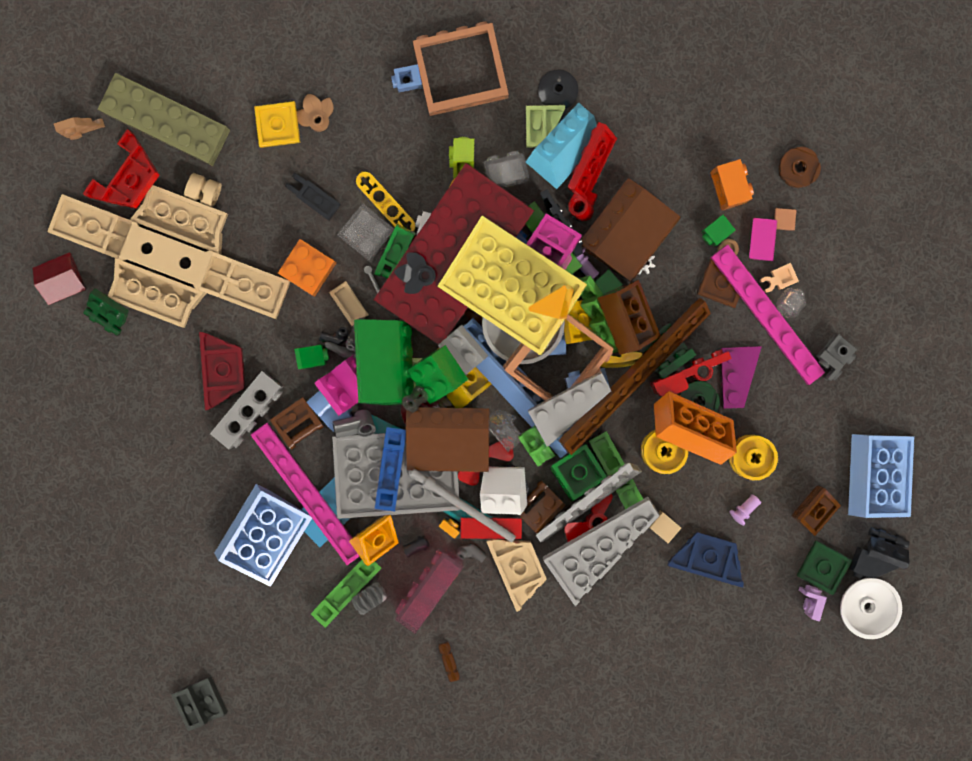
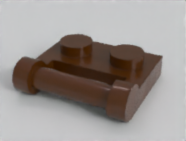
M302 397L270 420L291 450L305 437L317 429L321 430L325 427L314 410L307 404L305 397ZM308 418H311L313 423L293 437L289 436L288 432Z
M542 480L537 483L538 486L527 496V507L524 511L543 491L546 495L527 514L524 511L522 514H518L537 534L566 506Z

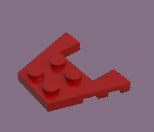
M127 129L117 144L130 153L107 188L92 179L83 195L91 199L137 209L159 177V173L135 134Z

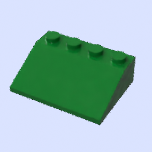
M354 320L358 403L394 406L415 403L414 381L407 372L413 366L412 329L410 325L404 321Z

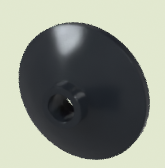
M553 70L545 74L540 80L538 94L545 106L565 105V109H567L577 99L578 84L569 72ZM557 85L562 87L563 90L561 92L555 90Z

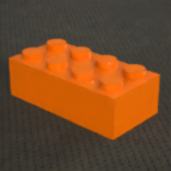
M670 391L654 403L657 438L720 465L737 453L734 421Z

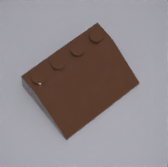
M628 178L581 239L583 245L581 247L626 280L632 282L681 217L646 189Z
M406 407L407 471L416 469L417 471L489 472L490 410L483 408Z

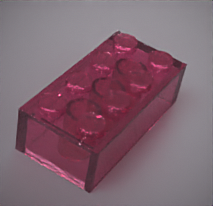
M445 547L442 551L437 550L432 557L431 563L433 564L431 567L426 566L419 577L420 582L418 584L414 582L408 591V599H402L396 608L395 613L397 615L395 620L414 634H416L464 566V561L460 560Z

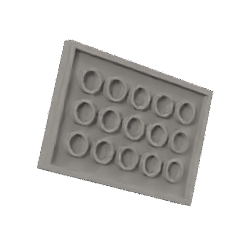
M385 433L372 434L368 437H361L360 435L340 438L332 437L337 519L460 510V508L433 490L424 488L421 482L410 476L412 471H407L406 439L395 512L374 509ZM419 471L426 477L430 476L435 479V483L459 498L458 472Z

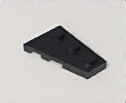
M547 189L542 191L540 195L548 215L573 229L570 221L564 218L562 209L558 203H555ZM581 239L572 251L575 257L583 254L581 248L583 242Z

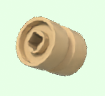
M193 173L187 182L184 197L194 201L200 200L201 204L213 208L220 195L222 185L211 179L206 181L204 176Z

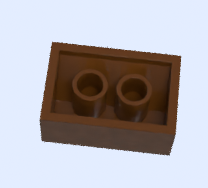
M639 280L613 289L598 297L600 307L603 310L607 325L620 355L638 351L660 337Z

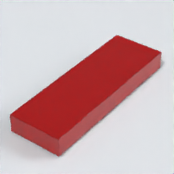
M461 517V538L505 539L475 518ZM490 518L516 536L515 539H522V518Z

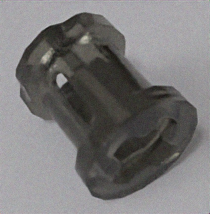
M416 386L410 395L402 399L404 408L412 413L416 412L420 404L428 401V394L423 387Z

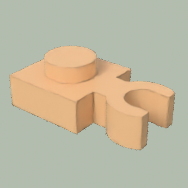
M791 263L771 271L772 278L764 277L759 280L760 283L764 281L769 282V288L763 290L765 293L772 291L775 285H777L778 290H781L799 282Z

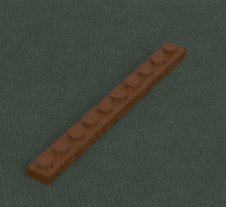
M699 298L634 365L610 388L611 392L584 414L559 439L567 453L572 455L711 314L703 299Z

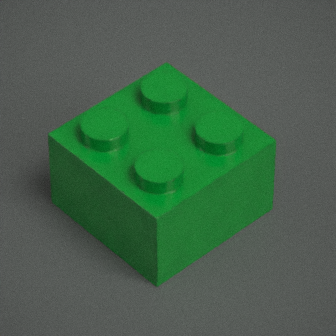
M446 345L424 357L407 370L429 404L453 392L468 380V377Z
M586 444L577 449L572 455L569 454L550 467L571 502L582 496L589 489L599 485L607 477Z

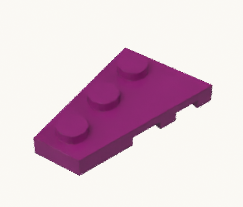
M761 347L720 348L723 352L729 351L732 358L721 363L723 409L744 408Z

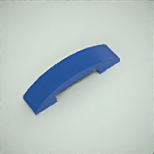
M386 427L374 509L395 512L406 430Z

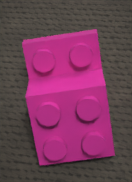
M545 214L527 242V245L563 269H566L572 260L571 253L582 235L550 215Z
M354 355L344 360L334 370L315 382V385L338 416L358 403L356 357L353 358Z

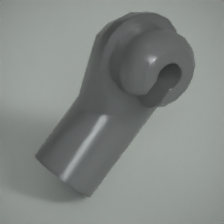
M474 544L462 545L457 549L456 553L460 560L473 556L480 563L487 557V554Z

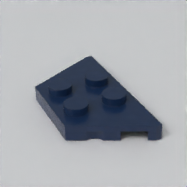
M695 532L667 564L673 568L742 588L744 586L736 543L700 532Z

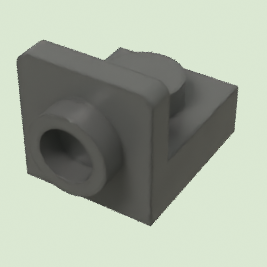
M820 350L816 355L820 359L818 363L827 370L831 368L824 379L826 381L836 380L843 371L841 369L844 365L826 350Z

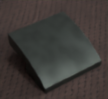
M212 676L171 695L188 731L203 726L207 722L228 713Z

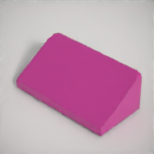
M753 218L750 259L773 261L777 220Z

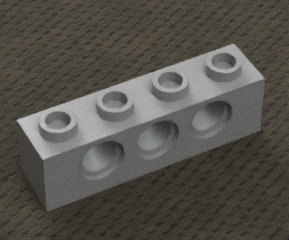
M261 371L210 434L226 448H237L244 440L242 438L246 431L250 433L256 426L255 420L259 415L263 417L270 409L268 404L272 400L276 401L281 396L283 386L267 372ZM259 390H263L266 393L264 401L257 399V392ZM247 405L253 408L251 417H247L244 414V408ZM234 421L240 424V430L237 433L231 429V424Z

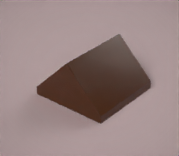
M816 486L791 517L816 536L841 505L825 488Z

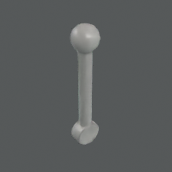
M366 266L364 272L369 275L378 293L380 288L372 274V268Z

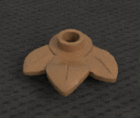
M307 94L303 100L304 109L297 111L298 123L304 127L310 126L317 132L324 131L329 125V116L334 109L332 100L326 98L320 101L315 95ZM321 118V122L316 124V120Z

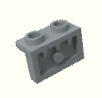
M462 325L438 345L439 348L444 345L447 346L466 375L488 357L487 353Z

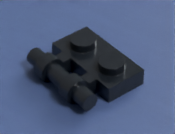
M871 527L868 532L871 535L868 540V556L907 569L910 564L909 550H907L910 542L897 534L894 536L886 533V530L881 528L875 529Z

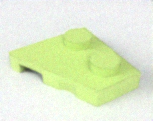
M565 105L526 106V148H536L558 125L565 110Z

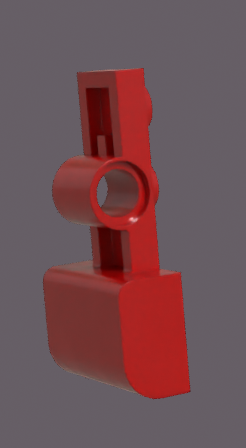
M720 349L711 353V358L704 360L701 357L692 361V366L671 373L664 379L650 382L654 393L663 397L669 391L674 394L688 389L686 378L692 375L700 381L709 380L713 375L712 367L732 359L729 351L723 352ZM700 366L707 368V375L705 377H700L697 373Z

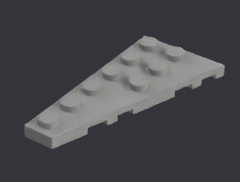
M624 464L613 476L609 475L603 479L600 486L597 488L593 487L585 492L584 495L586 497L572 504L569 510L558 514L555 517L556 520L551 524L548 523L536 537L540 542L546 541L563 529L567 523L577 519L642 472L636 464Z
M646 497L543 556V561L575 606L580 602L582 596L592 589L595 582L601 579L622 557V553L634 544L635 539L651 526L659 517V512L649 497Z

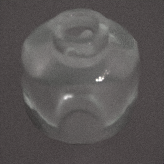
M787 288L776 300L777 310L783 317L794 318L798 316L807 304L804 292L798 288Z

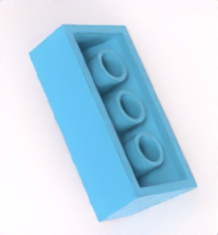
M578 103L534 149L526 163L557 189L573 172L575 166L579 164L582 158V151L591 139L592 130L597 126L594 115Z

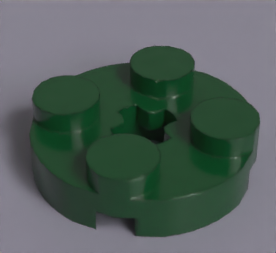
M702 381L692 382L688 384L687 390L679 394V396L692 402L698 396H701V400H704V404H700L701 406L714 412L718 411L720 399L716 390L709 383Z

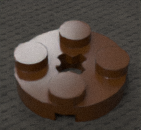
M796 147L789 150L782 156L779 163L780 178L793 188L809 186L816 181L821 171V165L816 153L806 147ZM801 162L805 170L798 173L795 165Z

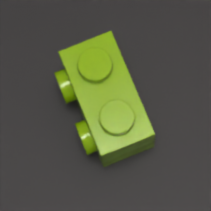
M468 137L454 138L453 146H449V168H453V179L457 177L465 163L474 168V139Z

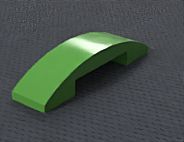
M361 560L314 609L311 615L326 628L352 598L378 573L381 567L375 561L367 566Z

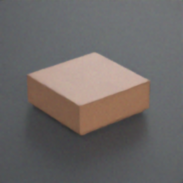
M775 209L774 220H777V230H795L796 210Z

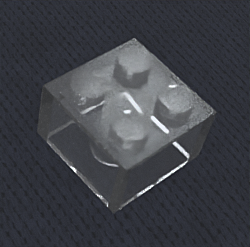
M519 151L507 153V157L491 156L487 158V161L483 162L485 176L501 188L528 183L529 174L524 153L519 154Z
M362 203L337 236L371 263L389 241L394 228Z

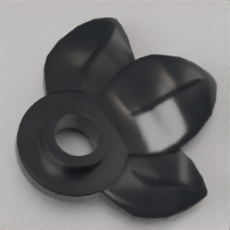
M408 252L406 255L408 264L398 267L394 273L400 280L406 282L405 293L416 294L424 286L434 282L436 273L431 266L426 264L423 256L414 252ZM424 271L429 273L428 279L422 277Z

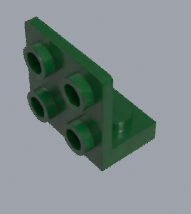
M670 323L659 330L660 337L672 326ZM657 338L656 340L652 341L651 343H649L648 345H646L645 347H643L642 349H640L639 351L642 353V355H643L659 338ZM682 342L655 370V373L660 379H664L696 356V353L692 348L688 349L686 344Z

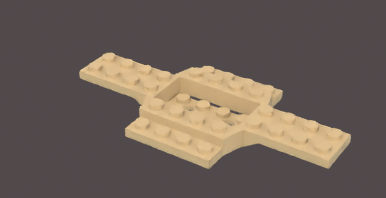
M154 185L146 194L143 204L130 220L62 194L47 231L115 258L114 281L108 294L109 298L117 303L183 328L187 324L192 309L199 304L207 293L277 319L291 282L221 255V232L228 216L227 213ZM139 225H144L146 227L160 231L162 233L173 236L188 243L194 244L209 251H201L199 249L188 246L181 242L175 241L160 234L139 227ZM144 243L152 244L153 250L150 254L142 252V245ZM184 257H188L191 260V266L187 269H183L180 266V260ZM130 260L140 265L159 271L161 273L180 279L182 281L188 282L190 284H193L194 288L183 283L177 282L175 280L169 279L167 277H164L162 275L156 274L154 272L148 271L141 267L135 266L125 261Z

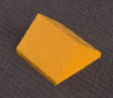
M564 285L534 303L528 309L530 312L558 319H567L574 289L572 286Z
M391 515L382 516L349 540L367 566L399 543Z

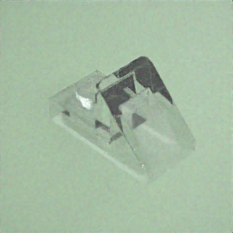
M497 409L490 415V431L509 452L521 443L518 438L521 433L513 424L516 417Z

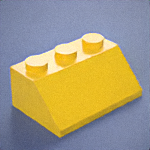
M476 367L466 375L468 377L466 382L446 395L455 408H463L491 385L488 379Z

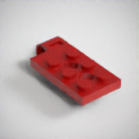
M598 122L597 126L592 130L591 139L588 145L584 147L582 158L579 164L575 166L573 177L568 185V188L574 193L568 208L570 213L580 221H587L593 216V205L598 195L592 193V190L617 140V137L607 125ZM585 205L583 211L578 212L579 207Z

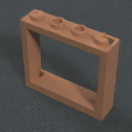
M480 22L476 24V27L471 28L462 26L456 28V31L449 33L448 31H440L436 33V36L432 37L422 35L413 41L430 116L508 99L509 94L492 23ZM488 33L500 88L433 103L421 48Z
M569 313L566 320L602 346L572 384L574 386L599 373L601 370L599 367L603 362L610 360L609 357L613 354L614 348ZM520 343L503 365L504 370L542 399L547 400L553 397V395L516 369L531 350L523 343Z

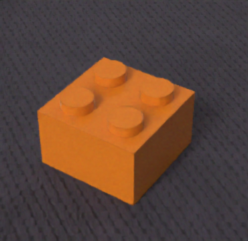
M741 159L719 165L710 172L721 210L745 204L753 199V187L751 183L747 182V167L744 163L742 164Z
M299 239L278 274L312 296H316L336 265V262Z

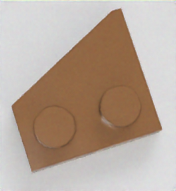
M73 117L54 123L56 132L66 138H70V140L79 139L84 133L105 127L101 118L92 121L91 118Z

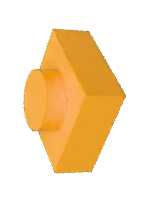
M444 518L439 524V527L454 539L460 533L459 525L451 518L449 520Z

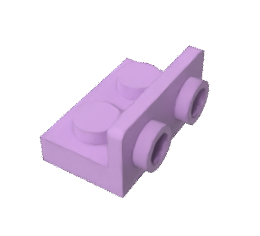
M806 585L805 588L799 587V591L809 597L804 600V613L811 619L820 621L827 598L816 587Z

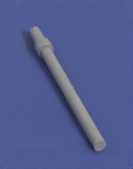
M413 469L410 476L421 482L424 488L433 490L511 543L516 538L514 534L435 483L436 480L432 477H426L416 469Z

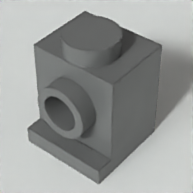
M835 334L822 350H826L843 365L846 363L849 365L856 358L854 353L857 349L842 338L840 334ZM842 347L846 350L844 355L840 353Z

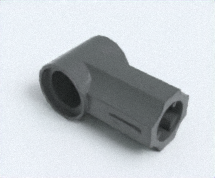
M360 410L350 418L332 421L336 438L354 434L368 437L374 434L376 430L371 413L368 410Z

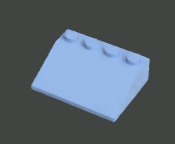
M852 434L848 515L864 518L911 517L913 436Z
M256 484L214 553L218 561L271 586L312 517L275 493ZM304 518H306L305 521H304V523L302 524V526H301V528H300L299 526H300L301 522L303 521Z

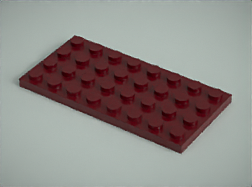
M465 163L374 300L439 345L448 337L468 307L439 288L438 285L481 216L486 217L514 237H517L534 210ZM408 252H414L423 256L426 264L431 266L436 273L434 282L424 286L416 294L405 293L406 282L400 280L394 273L398 267L408 264L406 256ZM424 271L422 277L428 279L429 273Z

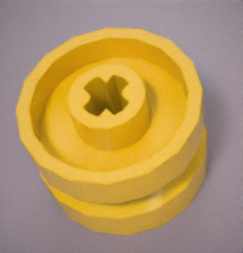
M655 430L646 435L641 444V456L644 463L650 469L661 474H671L678 471L685 465L688 458V450L657 438ZM662 447H665L667 449V452L665 454L660 453L662 452Z
M744 435L736 439L737 453L729 458L732 470L739 476L750 480H762L770 476L778 463V453L774 444L768 439L757 435ZM753 453L755 455L754 460L750 461L752 459L751 454Z

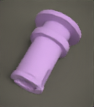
M583 254L579 255L577 259L583 265L580 270L585 276L590 275L592 279L595 278L599 272L588 261L589 257Z
M751 495L741 506L736 507V511L730 510L729 512L736 522L744 526V519L750 517L749 514L761 504V501L755 495Z

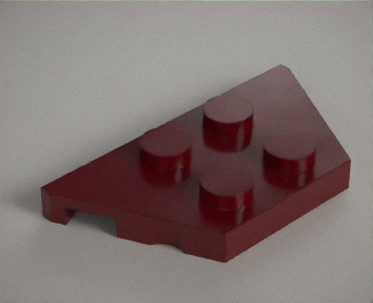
M199 332L205 410H210L245 389L243 348L205 332Z

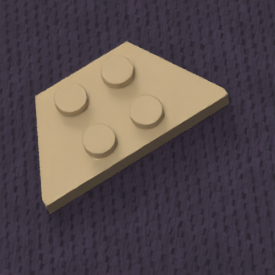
M487 539L486 542L516 611H520L528 598H531L536 589L546 581V576L531 541L514 540L511 543L503 539Z

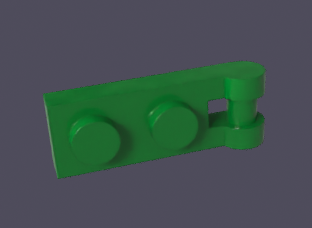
M397 224L374 274L379 277L382 275L388 279L411 245L416 233ZM385 265L392 267V270L386 269Z

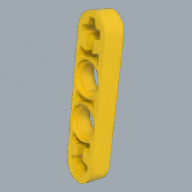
M368 172L360 173L356 178L357 186L389 222L396 227L397 224L394 221L404 214L405 217L402 219L405 223H412L410 228L414 232L416 227L413 219L373 175ZM361 178H371L369 180V183L372 185V187H374L375 184H377L378 187L372 189L370 194H368L367 191H369L370 189L367 187V185H360L362 183ZM382 191L385 194L382 202L374 200L375 192ZM390 206H396L399 212L397 216L390 217L387 214V209Z

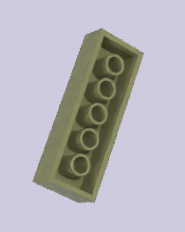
M117 73L114 74L97 109L103 114L212 167L230 132L225 125Z

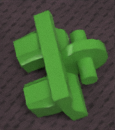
M535 425L518 436L538 467L546 460L555 456L551 448L546 446Z

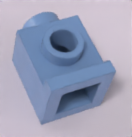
M418 64L394 69L395 75L391 76L393 88H398V92L422 89ZM404 78H410L409 83H403Z

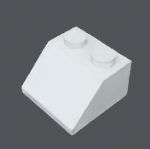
M489 466V472L483 473L480 491L482 513L522 514L527 507L524 467Z

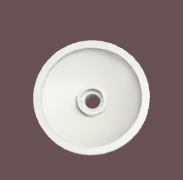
M864 578L853 583L845 591L840 605L841 617L846 627L855 635L865 639H878L891 633L898 625L902 615V602L898 592L889 583L877 578ZM866 603H870V607L868 609L864 608V605Z

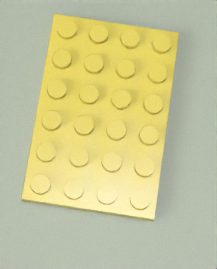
M481 216L438 287L537 354L542 355L565 319L530 312L528 307L562 286L568 285L574 289L568 311L569 314L587 284L486 217Z

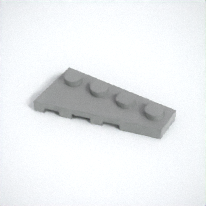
M600 371L528 409V413L546 446L548 447L611 392V389Z

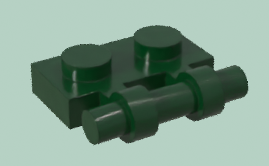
M96 288L93 289L88 298V307L84 310L83 314L88 316L89 320L93 323L97 322L103 326L104 330L108 333L112 332L118 336L122 331L120 328L126 322L129 310Z

